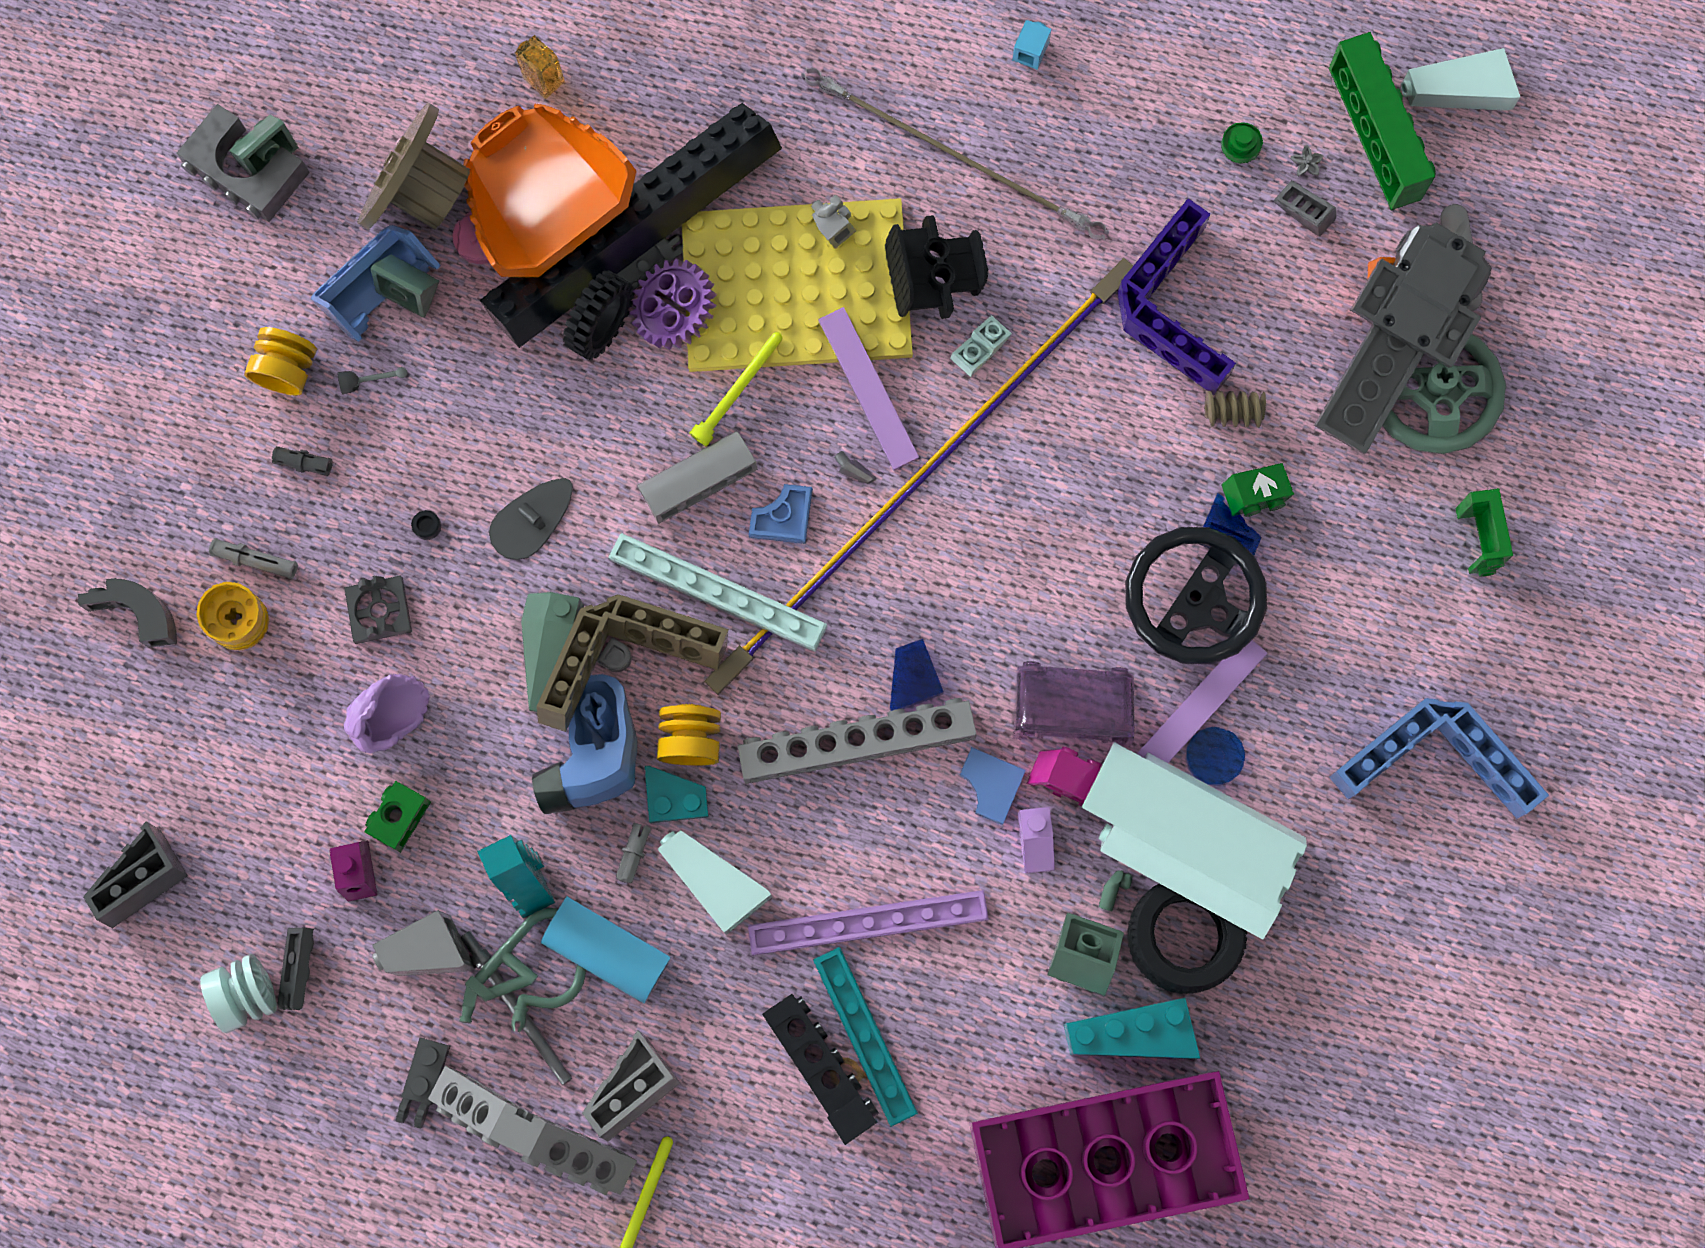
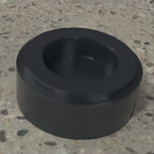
M424 510L418 512L413 517L411 527L415 535L420 539L431 540L440 533L441 521L434 512Z

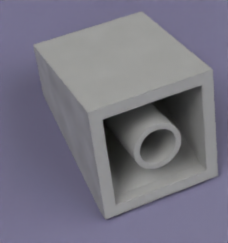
M439 910L372 945L376 952L372 954V957L380 971L384 969L386 973L397 976L467 972L476 969L464 943L460 939L451 916Z

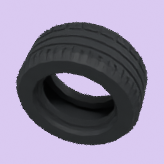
M1158 883L1143 895L1130 916L1127 940L1133 962L1135 961L1136 967L1145 975V978L1166 991L1169 990L1179 994H1193L1216 987L1228 979L1238 968V964L1241 963L1245 953L1244 950L1246 949L1247 931L1198 905L1210 914L1216 924L1219 937L1216 952L1210 961L1202 967L1188 969L1174 965L1164 958L1156 945L1154 930L1157 918L1162 910L1170 904L1181 902L1198 904Z

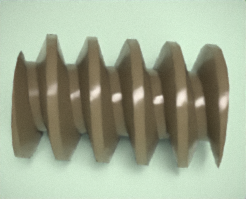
M1211 391L1206 392L1204 414L1205 418L1209 419L1211 427L1215 426L1217 419H1220L1222 427H1226L1228 419L1232 420L1234 427H1237L1239 420L1243 419L1245 427L1248 428L1252 419L1255 421L1256 427L1260 428L1266 410L1265 392L1261 394L1260 399L1257 392L1253 391L1250 393L1249 398H1247L1246 392L1240 391L1237 399L1233 391H1229L1226 398L1222 391H1217L1214 398Z

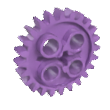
M675 259L673 264L665 260L664 268L656 264L654 274L646 271L648 279L646 281H638L642 288L641 290L636 289L633 291L638 298L632 300L633 306L636 309L630 311V315L636 318L632 325L638 328L637 333L644 337V340L658 348L664 346L671 350L672 345L681 348L682 340L691 344V335L694 334L700 337L698 329L700 327L708 328L704 321L714 317L708 311L716 307V304L710 301V299L716 297L717 294L711 290L714 283L708 279L709 275L698 265H693L688 260L682 263L679 259ZM661 292L690 312V315L686 317L657 297L656 293Z

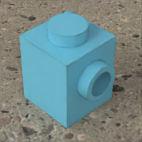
M1026 20L1014 46L1012 61L1038 70L1050 43L1052 29L1041 22Z

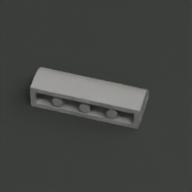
M735 431L638 484L637 488L657 523L660 524L758 469L756 460L744 440Z

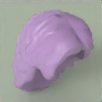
M403 674L385 676L371 684L369 688L357 696L346 708L345 732L362 752L371 754L389 749L424 721L423 715L427 712V704L430 698L428 689L424 687L421 681H417L415 676L409 677Z

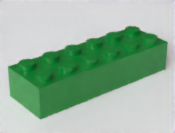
M1371 32L1340 41L1328 69L1390 209L1394 210L1421 201L1436 177L1435 167L1432 161H1428L1424 152V142L1420 136H1417L1414 130L1412 115L1406 112L1402 93L1399 88L1395 87L1392 81V71L1389 65L1383 61L1379 42L1377 40L1374 41Z

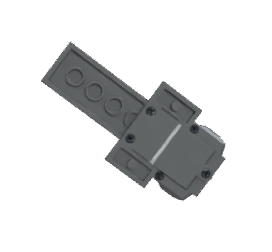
M1437 222L1430 226L1418 225L1407 231L1396 248L1394 264L1392 265L1383 259L1378 261L1350 311L1373 325L1314 426L1362 454L1367 453L1422 356L1425 354L1448 368L1453 367L1481 319V316L1469 310L1468 307L1472 300L1477 298L1482 292L1491 275L1492 267L1483 257L1486 251Z

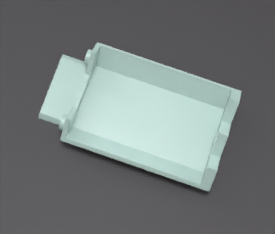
M1116 742L1113 743L1082 805L1083 809L1112 824L1106 823L1098 838L1102 841L1101 852L1262 940L1279 914L1282 904H1280L1281 898L1289 890L1297 871L1294 869L1299 858L1303 856L1307 847L1306 837L1147 752L1143 758Z

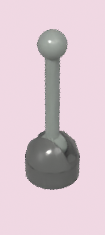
M399 367L396 371L358 377L352 371L338 372L337 375L343 395L356 391L362 382L396 376L405 378L407 370L404 367Z

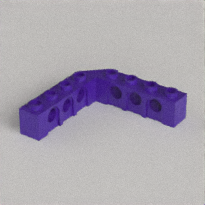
M1188 198L1121 280L1118 300L1123 331L1205 390L1211 391L1212 395H1215L1231 375L1236 362L1223 353L1221 355L1204 344V340L1201 337L1197 339L1180 326V322L1177 320L1174 322L1157 310L1158 307L1148 300L1205 230L1211 214Z

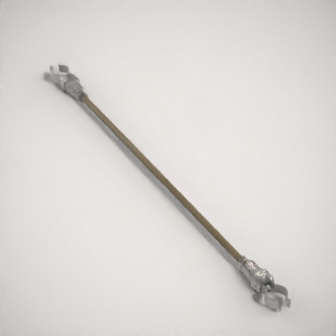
M806 67V73H817L820 76L821 82L818 80L809 81L806 78V74L801 73V77L805 78V82L808 85H819V89L827 95H834L839 99L850 100L1047 206L1056 211L1063 220L1071 223L1075 229L1083 232L1087 230L1091 238L1095 240L1103 239L1105 241L1104 234H1109L1110 230H1106V226L1102 222L1095 221L1092 223L1090 217L1084 213H1077L1070 208L1058 207L856 98L845 87L838 84L835 79L829 76L822 77L818 69H807ZM1088 225L1091 227L1096 225L1102 227L1104 234L1094 235Z

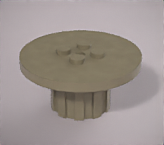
M428 102L420 110L398 141L394 151H391L383 164L384 168L376 178L357 221V224L369 230L383 214L389 203L436 230L450 212L470 174V169L426 142L439 113V109Z

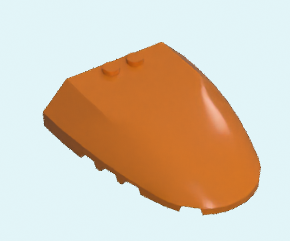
M536 103L534 104V109L523 110L520 106H516L493 118L471 141L473 152L470 159H464L463 165L470 169V174L464 184L469 196L466 199V203L472 213L470 220L475 225V235L485 256L501 277H540L566 255L572 253L579 245L591 236H594L602 227L628 208L637 172L626 156L603 134L596 133L590 125H583L574 116L569 118L558 109Z

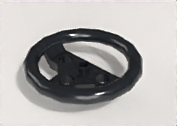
M1179 527L1154 537L1135 556L1125 580L1126 610L1136 633L1157 654L1182 664H1214L1237 655L1257 636L1267 612V582L1255 556L1235 537L1210 527ZM1183 544H1205L1210 546L1207 554L1156 628L1151 623L1143 605V583L1150 566L1165 551ZM1235 563L1240 566L1249 585L1250 606L1248 611L1240 610L1227 602L1223 581ZM1212 569L1217 574V580L1215 582L1205 581L1202 577V571ZM1192 596L1198 598L1196 602L1191 600ZM1214 608L1223 609L1226 613V620L1222 622L1215 621L1211 616V610ZM1175 615L1182 616L1186 621V627L1183 629L1174 628L1170 622L1171 617ZM1211 628L1222 636L1229 637L1227 640L1209 647H1187L1182 645L1189 632Z

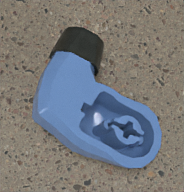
M604 674L590 676L568 726L569 745L572 756L565 763L560 761L532 774L536 801L544 814L596 805L618 797L633 788L635 784L638 740L624 687L616 678Z

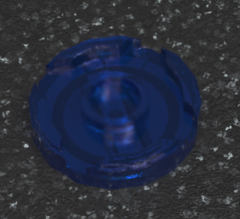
M1209 727L1202 729L1192 737L1186 748L1185 760L1189 771L1196 779L1207 785L1220 786L1231 782L1240 774L1244 766L1245 750L1242 742L1233 732L1220 727Z

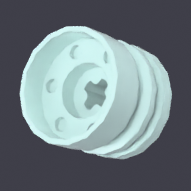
M253 954L244 956L242 962L239 960L233 961L231 963V974L224 967H219L201 976L200 985L206 1006L218 1028L226 1034L247 1024V1013L252 1019L259 1020L262 1018L263 1013L270 1015L277 1010V1002L270 977L261 962Z

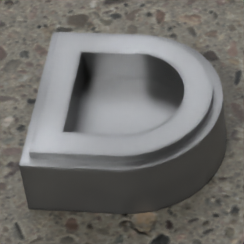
M612 637L598 657L597 663L612 672H622L631 663V652L626 645Z

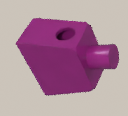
M369 841L330 848L329 852L336 891L348 902L377 896Z

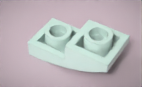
M991 315L973 331L971 337L952 353L950 359L971 377L1003 346L1012 333Z

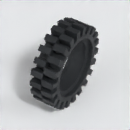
M609 270L608 272L603 271L602 274L599 273L595 280L592 279L589 282V288H584L582 291V298H577L575 302L577 304L576 308L571 309L569 313L572 317L567 319L565 324L568 327L563 332V335H565L563 338L564 345L587 360L596 359L600 353L603 354L606 346L609 347L612 344L613 336L616 337L619 334V327L624 326L625 322L623 320L630 313L628 309L632 307V299L635 295L633 284Z

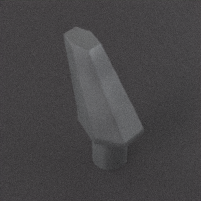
M840 451L835 455L834 458L841 466L839 473L866 484H870L877 479L856 459L850 460L844 451Z

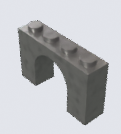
M217 104L177 151V156L183 162L181 167L192 176L199 174L203 177L202 181L214 191L217 188L224 191L223 195L233 204L237 205L240 202L246 206L245 210L258 220L262 217L270 222L310 172L301 159L281 146L259 173L247 178H234L225 174L223 169L224 159L235 142L246 131V128L237 116Z

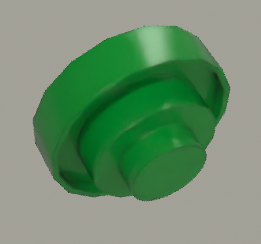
M1245 122L1229 126L1224 132L1221 141L1224 155L1232 162L1239 164L1255 160L1263 145L1260 131L1252 124Z

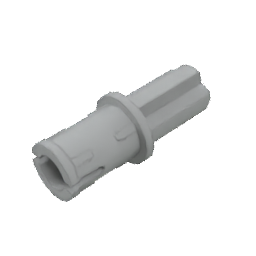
M633 823L627 845L621 850L624 854L616 874V879L621 882H633L640 859L645 856L643 850L651 828L644 826L640 837H638L642 824Z

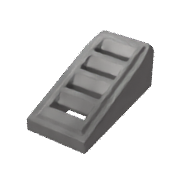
M1292 180L1274 199L1276 205L1318 237L1336 219L1335 206ZM1296 193L1298 196L1292 203H1289V198ZM1303 200L1306 201V203L1300 209L1297 208V206ZM1312 207L1315 208V210L1310 215L1307 214V212Z

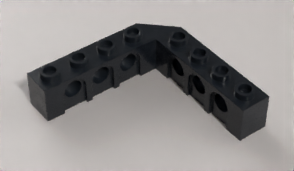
M790 994L762 1015L829 1115L827 1119L844 1145H846L878 1123L875 1116L879 1112L869 1097L863 1100L859 1095L858 1091L862 1086L853 1073H850L848 1076L840 1066L845 1063L844 1059L836 1047L831 1050L824 1042L828 1035L819 1022L812 1024L806 1015L811 1010L802 996L796 999L793 994ZM794 1020H802L806 1026L804 1034L799 1037H794L789 1033V1025ZM811 1045H818L823 1051L821 1060L816 1063L809 1062L805 1056L807 1048ZM830 1070L836 1071L840 1077L838 1086L832 1089L826 1088L822 1082L823 1075Z

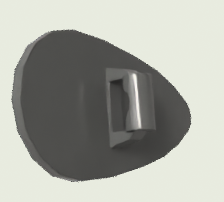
M561 478L542 483L522 494L499 511L492 520L489 530L491 544L497 553L508 559L520 560L529 558L538 552L552 535L568 508L573 489L571 481L567 478Z

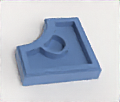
M784 484L781 494L773 503L765 507L752 508L749 538L806 544L813 488Z
M971 747L960 776L969 781L976 791L978 804L975 814L1003 825L1026 770Z

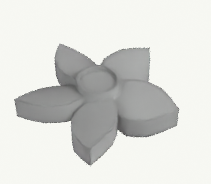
M1306 145L1302 150V155L1296 154L1291 156L1290 159L1294 163L1300 164L1297 168V176L1303 175L1306 171L1318 176L1319 167L1317 164L1324 155L1319 153L1312 155L1311 149Z

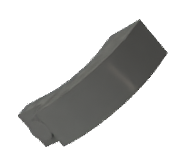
M111 578L106 579V589L91 588L88 590V593L78 594V605L88 612L119 607L132 609L138 621L139 642L148 648L177 644L176 626L170 610L159 597L142 585L130 580Z

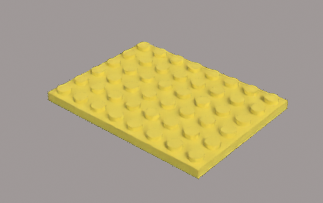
M901 198L843 202V205L851 212V217L847 220L855 228L856 232L836 249L818 229L812 216L815 213L811 207L812 204L699 211L682 224L683 262L688 260L693 265H698L709 275L708 279L714 283L711 290L717 294L716 297L710 299V301L716 304V307L708 311L714 317L704 321L708 328L700 327L698 329L700 337L693 334L691 335V344L687 343L689 372L747 368L775 332L781 333L782 341L762 367L837 363L839 361L818 319L842 307L845 308L870 360L913 358L910 311H908L905 317L898 315L885 251L886 239L892 226L898 224L901 230H904ZM686 310V317H688L690 312Z

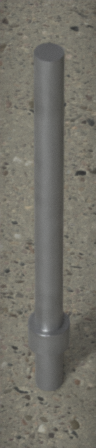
M468 931L460 939L473 956L471 960L477 969H480L488 962L491 955L487 949H482L472 933ZM497 969L489 977V981L493 986L505 982ZM513 992L500 996L514 1015L515 1010L513 1008L518 1000ZM526 1013L523 1030L563 1086L572 1077Z

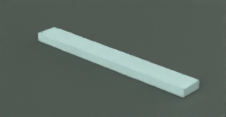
M623 533L619 535L608 557L614 563L814 652L828 627L822 621Z

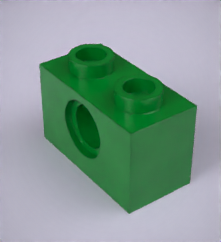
M395 781L392 786L389 785L383 792L381 797L383 802L377 812L373 811L369 815L365 824L367 827L365 833L401 853L431 801ZM400 808L402 811L400 820L391 823V812Z

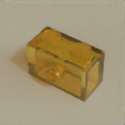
M535 35L518 46L517 51L514 53L523 79L544 99H547L565 82L557 55Z

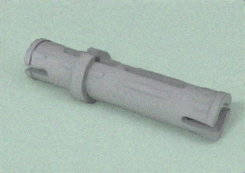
M214 538L209 547L210 556L232 561L233 565L236 566L243 564L287 577L291 580L294 578L298 568V563L295 561L249 549L247 545L242 543L235 545Z

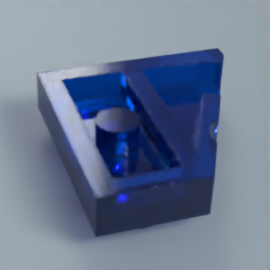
M1217 493L1203 527H1210L1235 537L1246 549L1255 555L1262 537L1245 523V519L1241 515L1232 516L1230 508L1224 503L1225 498ZM1199 544V545H1201V546H1204V547L1210 549V546H1208V545Z
M923 639L896 648L890 711L905 709L944 694Z

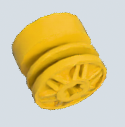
M272 327L260 328L257 335L259 340L255 341L253 347L259 354L250 356L244 376L253 383L271 391L293 396L301 395L308 377L302 369L311 367L313 362L311 358H314L317 351L316 346L307 339L286 330Z
M223 582L213 585L204 592L198 602L196 615L199 626L208 637L229 650L241 651L252 648L262 640L268 630L269 615L267 607L249 588L239 583ZM236 614H239L242 619H238L237 624L232 623L231 620L236 619Z
M680 704L660 709L659 717L665 721L659 723V730L672 735L658 739V761L674 765L706 766L719 763L720 743L714 739L707 738V736L720 732V725L715 723L721 721V711L695 704Z

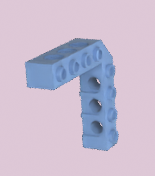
M1429 698L1421 701L1329 776L1332 782L1349 800L1370 784L1378 775L1392 766L1395 761L1414 748L1417 743L1438 728L1516 819L1528 814L1549 796L1469 703L1444 702Z

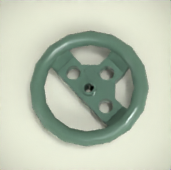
M1471 334L1463 348L1473 356L1479 365H1453V367L1448 368L1438 363L1434 367L1416 368L1410 378L1418 382L1419 388L1412 390L1405 386L1397 400L1412 399L1427 412L1428 433L1421 434L1403 424L1393 410H1391L1382 426L1392 438L1417 451L1446 454L1470 448L1492 431L1504 410L1506 381L1498 358L1481 338ZM1462 376H1471L1475 380V386L1468 387L1464 385ZM1468 397H1485L1487 405L1479 419L1466 430L1458 433L1460 425L1459 407ZM1436 405H1447L1450 409V414L1446 416L1439 414Z

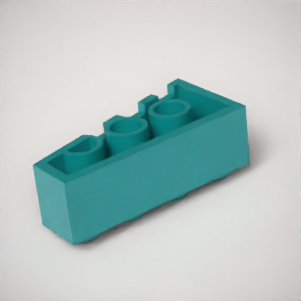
M509 835L477 851L489 879L500 892H503L508 901L514 899L512 905L516 911L519 910L522 918L555 903L540 870L544 868V864L539 853L535 852L532 847L530 848L528 844H525L523 840H517L514 836Z
M1186 997L1063 1025L1070 1055L1200 1059Z

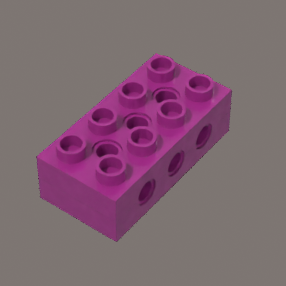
M1219 1071L969 1122L995 1248H1021L1250 1200ZM1166 1133L1171 1135L1177 1144V1151L1174 1157L1168 1161L1162 1160L1155 1151L1157 1139ZM1104 1146L1110 1147L1115 1152L1117 1158L1115 1168L1106 1174L1100 1173L1094 1165L1095 1153ZM1042 1159H1049L1056 1167V1177L1048 1186H1038L1032 1177L1033 1166Z

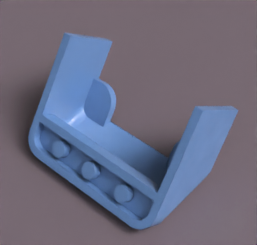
M389 225L384 228L311 296V300L343 332L358 342L362 339L360 335L369 327L367 324L369 317L367 315L386 299V297L376 293L370 269L374 263L392 254L425 273L429 272V266L435 269L441 266L409 230L395 225Z

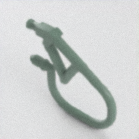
M557 908L542 909L531 914L511 937L503 943L474 977L471 976L467 980L460 1022L471 1024V1016L476 1006L477 996L486 1002L534 983L538 975L511 952L535 924L545 919H552L558 911ZM502 963H505L519 975L517 978L489 988L483 985ZM577 965L571 987L558 997L544 998L521 994L518 997L516 1006L513 1008L515 1010L511 1021L513 1031L515 1032L516 1023L520 1024L518 1032L524 1028L526 1013L529 1010L527 1005L550 1009L561 1007L572 1001L582 989L586 969Z

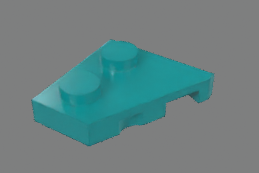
M645 766L650 823L709 817L705 786L652 766Z

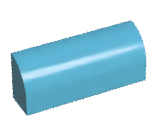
M567 896L541 940V944L642 1003L646 1002L670 960V956Z

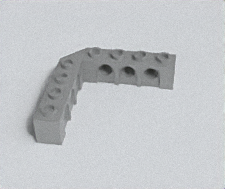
M448 1066L444 1067L428 1100L438 1105L437 1112L451 1118V1121L465 1127L466 1131L481 1137V1140L496 1148L500 1144L522 1154L521 1160L538 1168L540 1163L545 1164L544 1169L556 1176L561 1177L563 1172L569 1174L567 1177L569 1180L581 1186H584L586 1181L592 1183L590 1188L604 1195H607L608 1191L621 1195L637 1160L618 1149L528 1112L474 1078Z

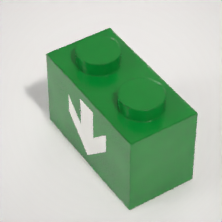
M1283 463L1232 474L1221 484L1232 516L1244 514L1245 517H1250L1261 512V509L1269 508V511L1281 509L1286 506L1285 502L1294 495Z

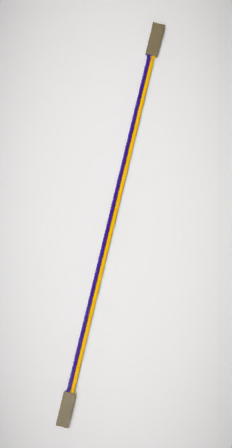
M1123 258L1091 290V297L828 561L786 606L797 610L1098 304H1105L1119 290L1121 280L1133 265ZM761 629L745 646L741 647L739 645L720 664L718 670H714L704 682L719 695L753 660V654L773 633Z

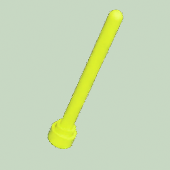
M775 332L771 335L706 421H701L699 425L695 424L689 432L694 439L705 447L709 445L714 438L712 436L715 432L713 429L782 341L781 333Z
M669 1136L663 1137L620 1248H633L673 1145V1140Z

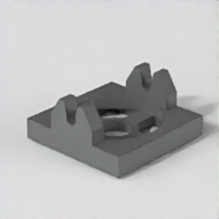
M401 575L386 579L381 576H373L372 580L362 578L358 585L344 587L352 638L355 644L412 632L404 581ZM380 589L393 593L397 597L398 602L387 603L385 600H382ZM371 591L372 602L367 608L357 610L360 599L367 592ZM376 603H383L387 607L386 614L381 618H375L371 614L372 606ZM399 611L396 621L392 625L386 624V619L390 613ZM370 617L373 621H376L377 628L373 626L365 628L359 620Z

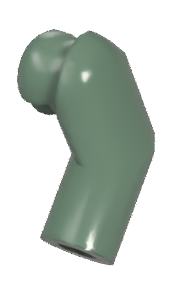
M1123 870L1116 871L1104 885L1098 907L1113 911L1119 887L1126 890L1129 889L1132 883V875L1123 873Z

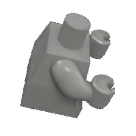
M837 195L830 199V204L827 202L823 204L820 200L812 204L811 207L815 211L812 216L818 229L835 249L856 232L855 228L847 220L851 217V212L843 205V202Z

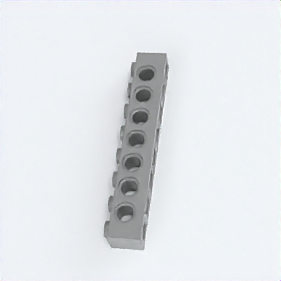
M954 698L945 701L943 706L934 707L933 704H923L917 706L916 711L905 713L904 709L889 711L887 713L888 716L876 718V715H866L858 718L859 722L847 724L846 720L830 723V727L818 729V726H809L802 728L801 733L790 735L788 731L773 734L772 739L762 741L760 737L743 740L744 744L737 745L744 782L749 784L975 740L976 730L969 700L962 702V698ZM938 717H947L951 721V726L947 729H939L935 725V720ZM911 722H917L922 726L923 730L917 735H911L907 732L906 726ZM881 728H889L893 731L894 735L890 740L884 741L879 739L877 732ZM854 733H859L864 736L865 741L860 746H853L848 742L849 737ZM832 739L835 741L836 746L832 751L825 752L819 747L821 741ZM802 744L807 748L806 754L799 758L794 757L791 754L792 747ZM765 751H776L778 753L776 761L773 763L764 762L762 755Z

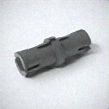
M276 446L272 453L273 464L295 468L297 472L301 473L308 471L329 476L333 466L332 458L309 454L307 450L294 451Z

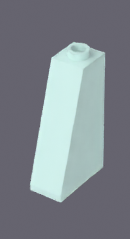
M1504 48L1409 69L1401 83L1403 96L1405 98L1408 97L1410 106L1512 110L1520 99Z
M680 830L677 833L672 831L660 841L661 846L658 848V851L726 935L772 898V895L766 888Z

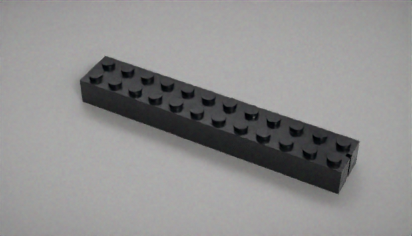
M743 103L732 108L729 113L711 124L704 132L688 141L684 147L667 157L664 162L652 171L644 174L640 180L634 183L628 208L602 227L594 236H591L579 245L572 253L566 255L540 277H509L498 287L490 290L486 296L480 299V302L494 323L520 348L576 306L577 298H582L584 288L588 289L589 282L592 279L595 280L599 273L602 274L603 271L608 272L609 270L618 274L780 151L782 147L771 124L760 115H756L752 109Z

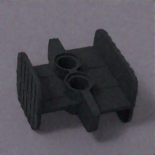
M931 215L925 217L922 228L901 230L900 226L895 224L889 231L885 244L886 260L888 262L891 285L893 286L892 290L895 296L896 309L900 317H905L908 311L938 308L941 319L950 318L954 310L951 293L971 291L973 296H978L984 289L988 279V266L985 250L983 249V241L978 230H973L969 237L944 239L939 237L935 217ZM930 251L938 253L940 257L933 256ZM935 277L942 278L945 283L938 282Z

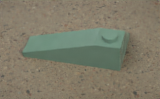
M553 592L530 593L527 595L521 625L529 711L537 712V704L579 610L584 608V604L579 597Z

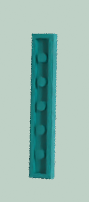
M838 947L813 959L890 1127L918 1114L841 948Z

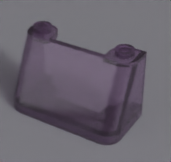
M1023 662V666L1018 667L1016 670L1012 739L1027 740V736H1035V733H1037V738L1043 739V736L1101 740V743H1108L1111 738L1112 742H1116L1123 747H1130L1134 741L1135 733L1134 675L1128 673L1127 668L1121 667L1111 668V671L1043 667L1039 662Z

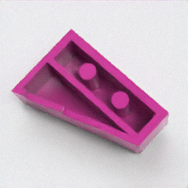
M1067 747L1057 750L1040 751L1026 784L1034 787L1035 785H1043L1053 790V795L1060 798L1064 795L1082 806L1102 764L1091 759H1087L1086 762L1077 757L1078 752Z

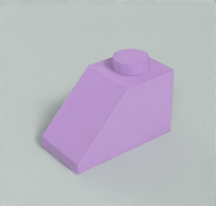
M1050 807L1020 810L1018 822L1025 873L1054 871V843Z

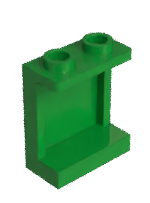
M1499 488L1470 492L1455 508L1457 519L1475 517L1482 555L1468 568L1469 574L1478 573L1479 577L1496 574V570L1504 567L1505 563L1513 556Z

